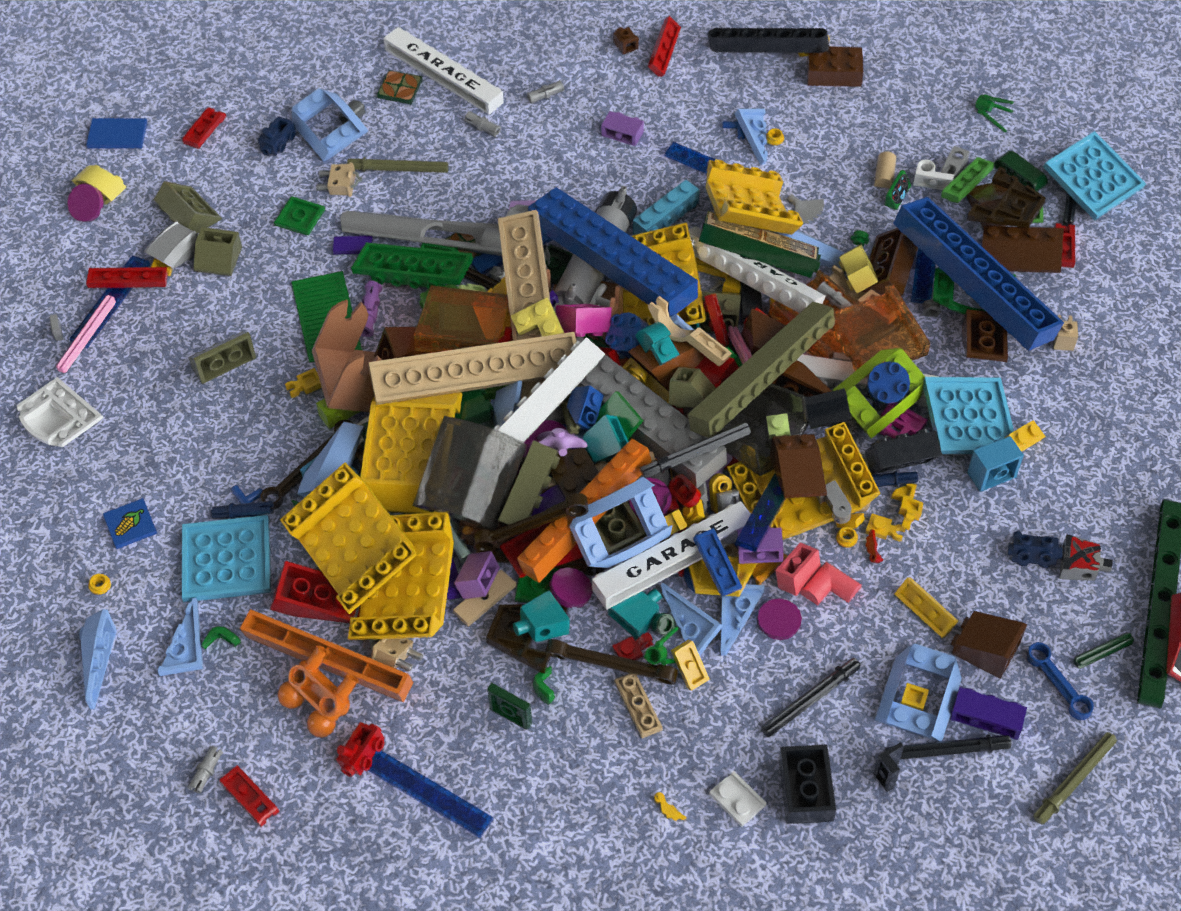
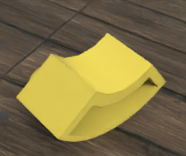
M98 165L86 166L72 179L76 186L88 184L99 189L103 196L104 204L113 201L126 188L119 176H114Z
M861 244L840 255L838 263L843 272L846 271L849 280L846 282L851 291L855 290L856 293H859L878 282L872 264Z

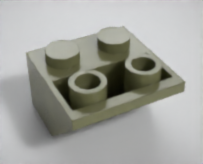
M201 227L195 243L194 271L232 276L242 250L239 232Z
M702 290L703 301H705L704 296L716 293L727 333L729 332V326L738 327L741 293ZM705 311L706 320L699 323V326L705 332L715 333L711 331L709 326V320H711L709 312Z
M678 367L670 380L669 405H675L677 408H695L716 387L700 369Z

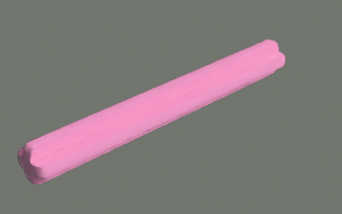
M105 296L57 363L56 368L59 372L66 373L116 303L113 296Z
M729 326L728 335L742 364H744L752 357V354L738 327Z

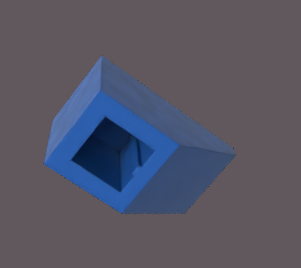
M591 385L576 387L571 392L567 404L574 422L586 431L595 425L604 395Z

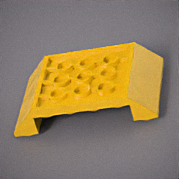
M718 159L708 161L706 191L718 220L790 235L794 234L802 226L803 221L799 213L793 210L786 211L779 197L783 185V180L779 173L775 171L765 172L757 167L746 168L738 163L731 165Z
M687 222L631 236L698 280V298L678 312L677 315L688 325L705 322L706 313ZM623 288L624 313H633L649 325L655 323L648 304Z
M462 392L376 405L375 397L371 401L360 478L368 485L388 512L416 514L447 512L449 494L446 492L445 486L455 413L460 414Z
M845 422L825 429V436L816 440L820 449L825 484L835 480L852 507L851 514L858 512L879 496L880 491ZM770 458L749 465L746 459L727 467L744 506L755 518V529L781 528L782 539L784 540L834 521L832 511L826 501L820 504L816 496L784 498Z
M346 462L280 519L290 535L300 541L338 593L336 598L348 614L353 612L417 555L412 542L368 485Z
M447 512L391 515L414 545L417 555L361 604L359 617L350 619L347 639L433 637L442 627L454 546L449 514Z

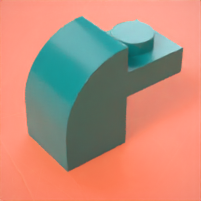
M657 321L639 330L635 335L644 352L652 351L660 366L680 355L669 337L671 335L670 331L661 322Z

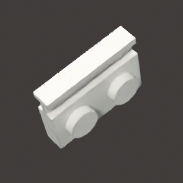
M735 771L709 791V795L741 827L767 805Z

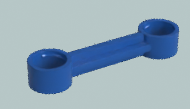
M1035 642L1030 645L1026 656L1028 662L1035 667L1041 668L1069 703L1068 710L1073 718L1077 720L1088 719L1094 709L1093 701L1088 696L1079 695L1051 661V650L1046 644ZM1040 650L1046 654L1047 658L1044 660L1035 659L1031 651ZM1075 702L1085 703L1088 707V712L1080 713L1076 711L1073 704Z

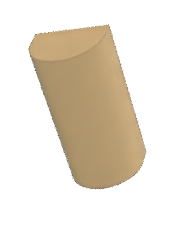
M886 151L878 155L874 187L890 188L893 184L897 159L894 153Z

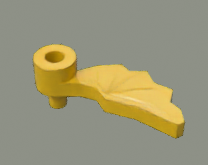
M657 792L655 794L654 801L658 804L661 803L662 814H665L667 819L672 818L674 821L678 819L686 820V816L681 814L673 805H669L666 802L663 793Z

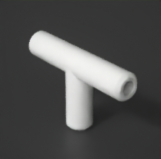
M604 283L599 285L590 304L610 306L611 301L601 297L607 289Z

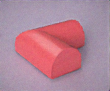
M826 561L803 587L800 594L817 606L830 591L849 603L861 589L862 584Z

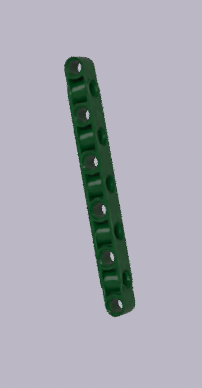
M1167 499L1162 500L1160 512L1162 513H1159L1155 546L1157 549L1155 548L1151 579L1153 585L1151 584L1147 613V620L1149 622L1146 621L1142 654L1144 660L1142 659L1137 696L1140 698H1137V704L1158 709L1162 708L1165 698L1172 595L1177 593L1181 557V502Z

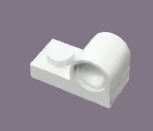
M921 160L917 165L913 186L943 190L953 181L954 175L935 172L934 162L931 160Z

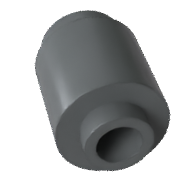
M352 100L348 104L359 119L365 114V107L362 102ZM340 112L339 119L344 124L348 120Z

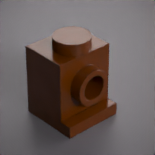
M620 27L613 32V42L623 55L639 49V37L635 36L629 27Z

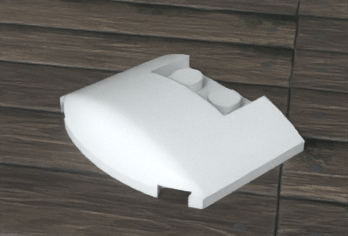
M58 377L17 405V409L20 411L19 419L26 431L37 440L52 446L64 447L103 419V416Z

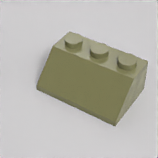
M164 181L154 198L159 208L168 214L172 222L178 221L179 224L192 231H196L197 234L200 232L201 227L208 228L223 219L191 186Z
M242 331L188 358L194 373L200 382L204 384L255 359L256 355L249 332Z

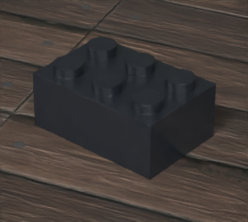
M928 429L916 431V434L908 436V433L900 434L889 441L888 438H881L875 440V443L870 444L871 447L865 450L871 475L932 462L942 455L936 431L929 432Z
M827 744L780 747L778 760L786 824L834 822L836 803Z

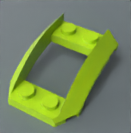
M902 348L880 350L832 391L845 388L851 416L868 437L872 439L921 398L925 376ZM897 362L909 374L910 394L880 417L855 385L880 363Z

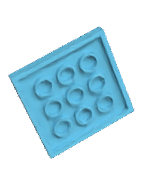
M1095 131L1043 165V168L1094 221L1143 189L1146 185Z
M924 377L923 389L932 429L936 431L942 454H973L977 447L989 445L999 438L1004 439L1007 435L1014 432L1001 378Z
M268 515L182 524L183 602H191L192 598H197V601L271 593L270 527Z

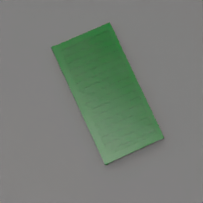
M343 271L291 281L309 363L315 362L312 349L330 309L339 302L348 300L345 318H350L353 312ZM360 339L354 350H362Z

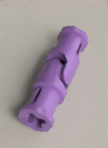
M376 281L365 283L366 293L362 298V303L366 306L368 320L361 334L364 337H371L374 334L373 324L377 319L380 302L379 293L382 291V285Z

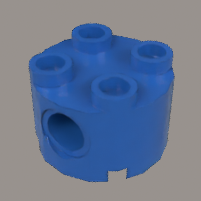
M630 312L620 315L615 314L611 318V326L607 332L605 342L622 356L634 359L629 351L640 345L635 335L639 330L649 326V324Z
M897 362L880 363L870 372L867 381L868 393L873 400L883 405H892L901 401L909 391L910 386L909 374Z

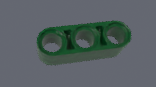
M1014 151L1006 152L994 162L996 169H999V167L1004 168L1006 174L1009 176L1014 175L1018 178L1019 183L1024 186L1028 185L1037 192L1048 184V178L1042 171Z

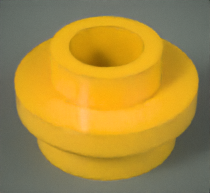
M770 129L766 134L767 143L770 145H780L784 141V135L780 129Z
M638 365L630 368L629 372L632 376L643 384L647 382L646 378L649 375L644 369Z
M843 527L837 532L836 540L840 546L850 548L856 545L858 535L853 528ZM849 536L851 539H844L843 537Z
M95 574L90 578L88 587L93 594L101 595L110 589L111 581L104 574ZM98 583H103V585L96 587Z

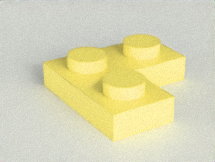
M548 298L511 315L520 336L537 327L542 337L564 333Z

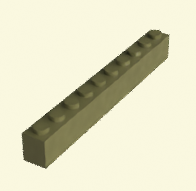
M814 301L811 302L688 413L690 431L707 438L720 432L726 424L733 420L740 411L746 408L753 399L759 396L766 387L772 384L779 375L784 373L792 363L835 325L833 308Z

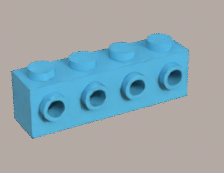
M684 180L633 219V235L670 227L675 221L699 204L700 189L689 181Z

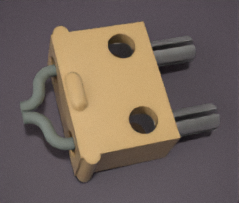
M352 162L349 164H331L330 170L319 171L320 177H329L328 184H317L316 188L317 191L328 190L330 195H348L351 197L353 188L359 182H362V177H359V173L355 171Z
M407 638L370 639L369 641L372 650L370 658L395 669L400 667L410 672L413 665L404 660L408 656L418 661L423 659V654L412 649L413 641Z

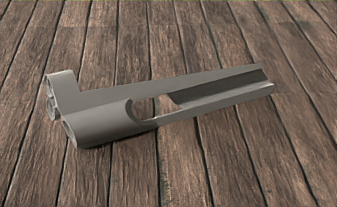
M516 204L510 208L506 216L528 212V206ZM346 211L340 216L342 232L451 246L468 252L502 256L498 224L429 220L358 211ZM427 229L470 234L474 237L476 243L425 237V232Z

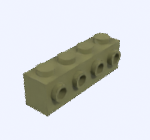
M533 440L500 515V523L510 525L530 517L535 508L539 509L543 499L540 496L543 488H548L552 478L549 477L552 469L557 468L560 461L558 450Z

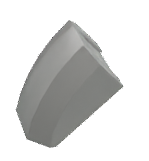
M176 221L161 231L150 242L144 252L168 266L176 268L194 257L195 243L198 235L196 231H192Z

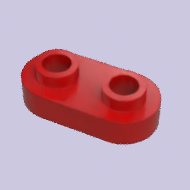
M679 474L671 480L669 491L686 508H691L698 504L701 492L685 475Z

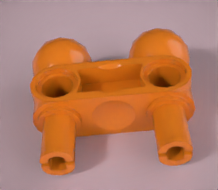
M320 645L315 647L307 660H302L298 665L290 669L288 681L280 685L277 694L280 704L289 709L301 706L306 699L316 709L307 719V729L312 735L324 738L334 731L339 717L344 716L348 712L350 707L348 696L359 680L352 674H346L337 688L319 670V666L329 653L326 648Z

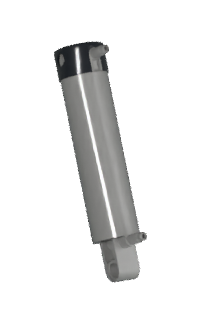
M621 186L619 191H610L604 194L595 213L626 233L637 214V206L635 201L626 194L627 187ZM573 254L554 289L559 299V302L553 308L554 311L556 305L590 304L604 274Z

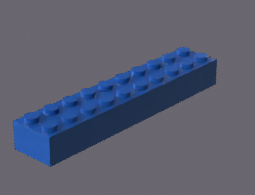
M555 187L528 206V211H538L542 233L648 305L651 302L657 304L656 299L659 296L668 302L670 317L698 298L697 279L559 188Z
M929 197L901 205L893 224L1012 335L1021 346L1029 351L1055 339L1064 322Z

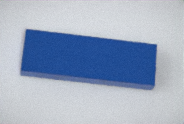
M713 528L695 535L693 540L720 596L723 597L740 590L742 585L715 529Z

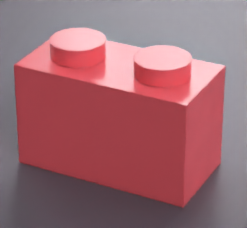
M800 542L775 570L778 588L797 596L821 568L819 551Z

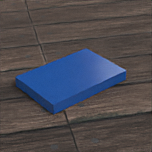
M92 118L86 144L87 148H143L147 118Z

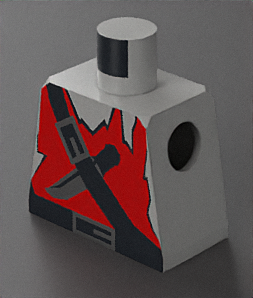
M1066 534L1062 546L1063 552L1059 579L1095 581L1099 571L1111 572L1113 560L1100 557L1101 546L1099 544Z

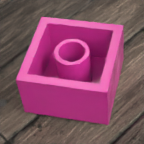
M595 304L556 305L555 313L564 333L574 332L575 337H585V334L603 336V332H608L611 326L612 307Z

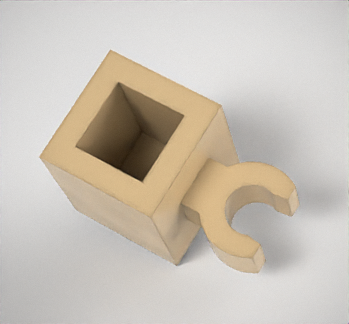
M1071 315L1068 316L1067 321H1063V326L1053 340V349L1074 351L1078 339V325L1076 321H1072Z

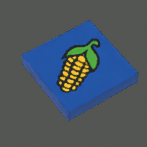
M144 498L103 513L116 549L158 534Z

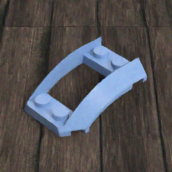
M320 88L292 107V121L294 122L295 129L323 162L332 158L368 132V129L337 94ZM333 103L348 121L322 140H319L305 122Z
M640 477L635 482L588 504L587 514L573 518L569 527L587 566L612 567L649 549L671 535L673 525L668 526L651 489L655 485L645 477ZM630 499L647 536L622 550L608 555L592 517Z
M915 643L911 644L895 658L875 720L938 742L942 741L962 679L956 658ZM905 665L949 679L938 716L893 701Z

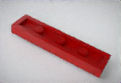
M670 16L664 19L648 64L651 71L659 77L664 76L681 30V26Z
M167 267L89 268L86 284L88 288L166 287L168 269Z

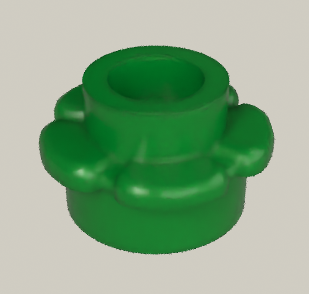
M856 230L850 239L854 245L861 244L863 247L869 243V234L862 230Z

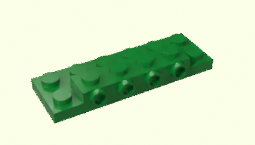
M366 242L351 270L353 274L369 275L372 281H376L381 285L383 283H391L395 287L409 285L413 289L427 287L429 290L435 291L436 289H443L446 284L460 285L473 261V255L466 252Z

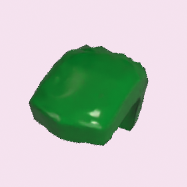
M216 626L212 627L202 642V647L206 649L218 638H222L234 647H237L241 644V639L230 629Z
M551 666L547 667L545 674L538 672L533 678L535 693L547 705H550L555 699L554 691L544 683V680L552 673Z

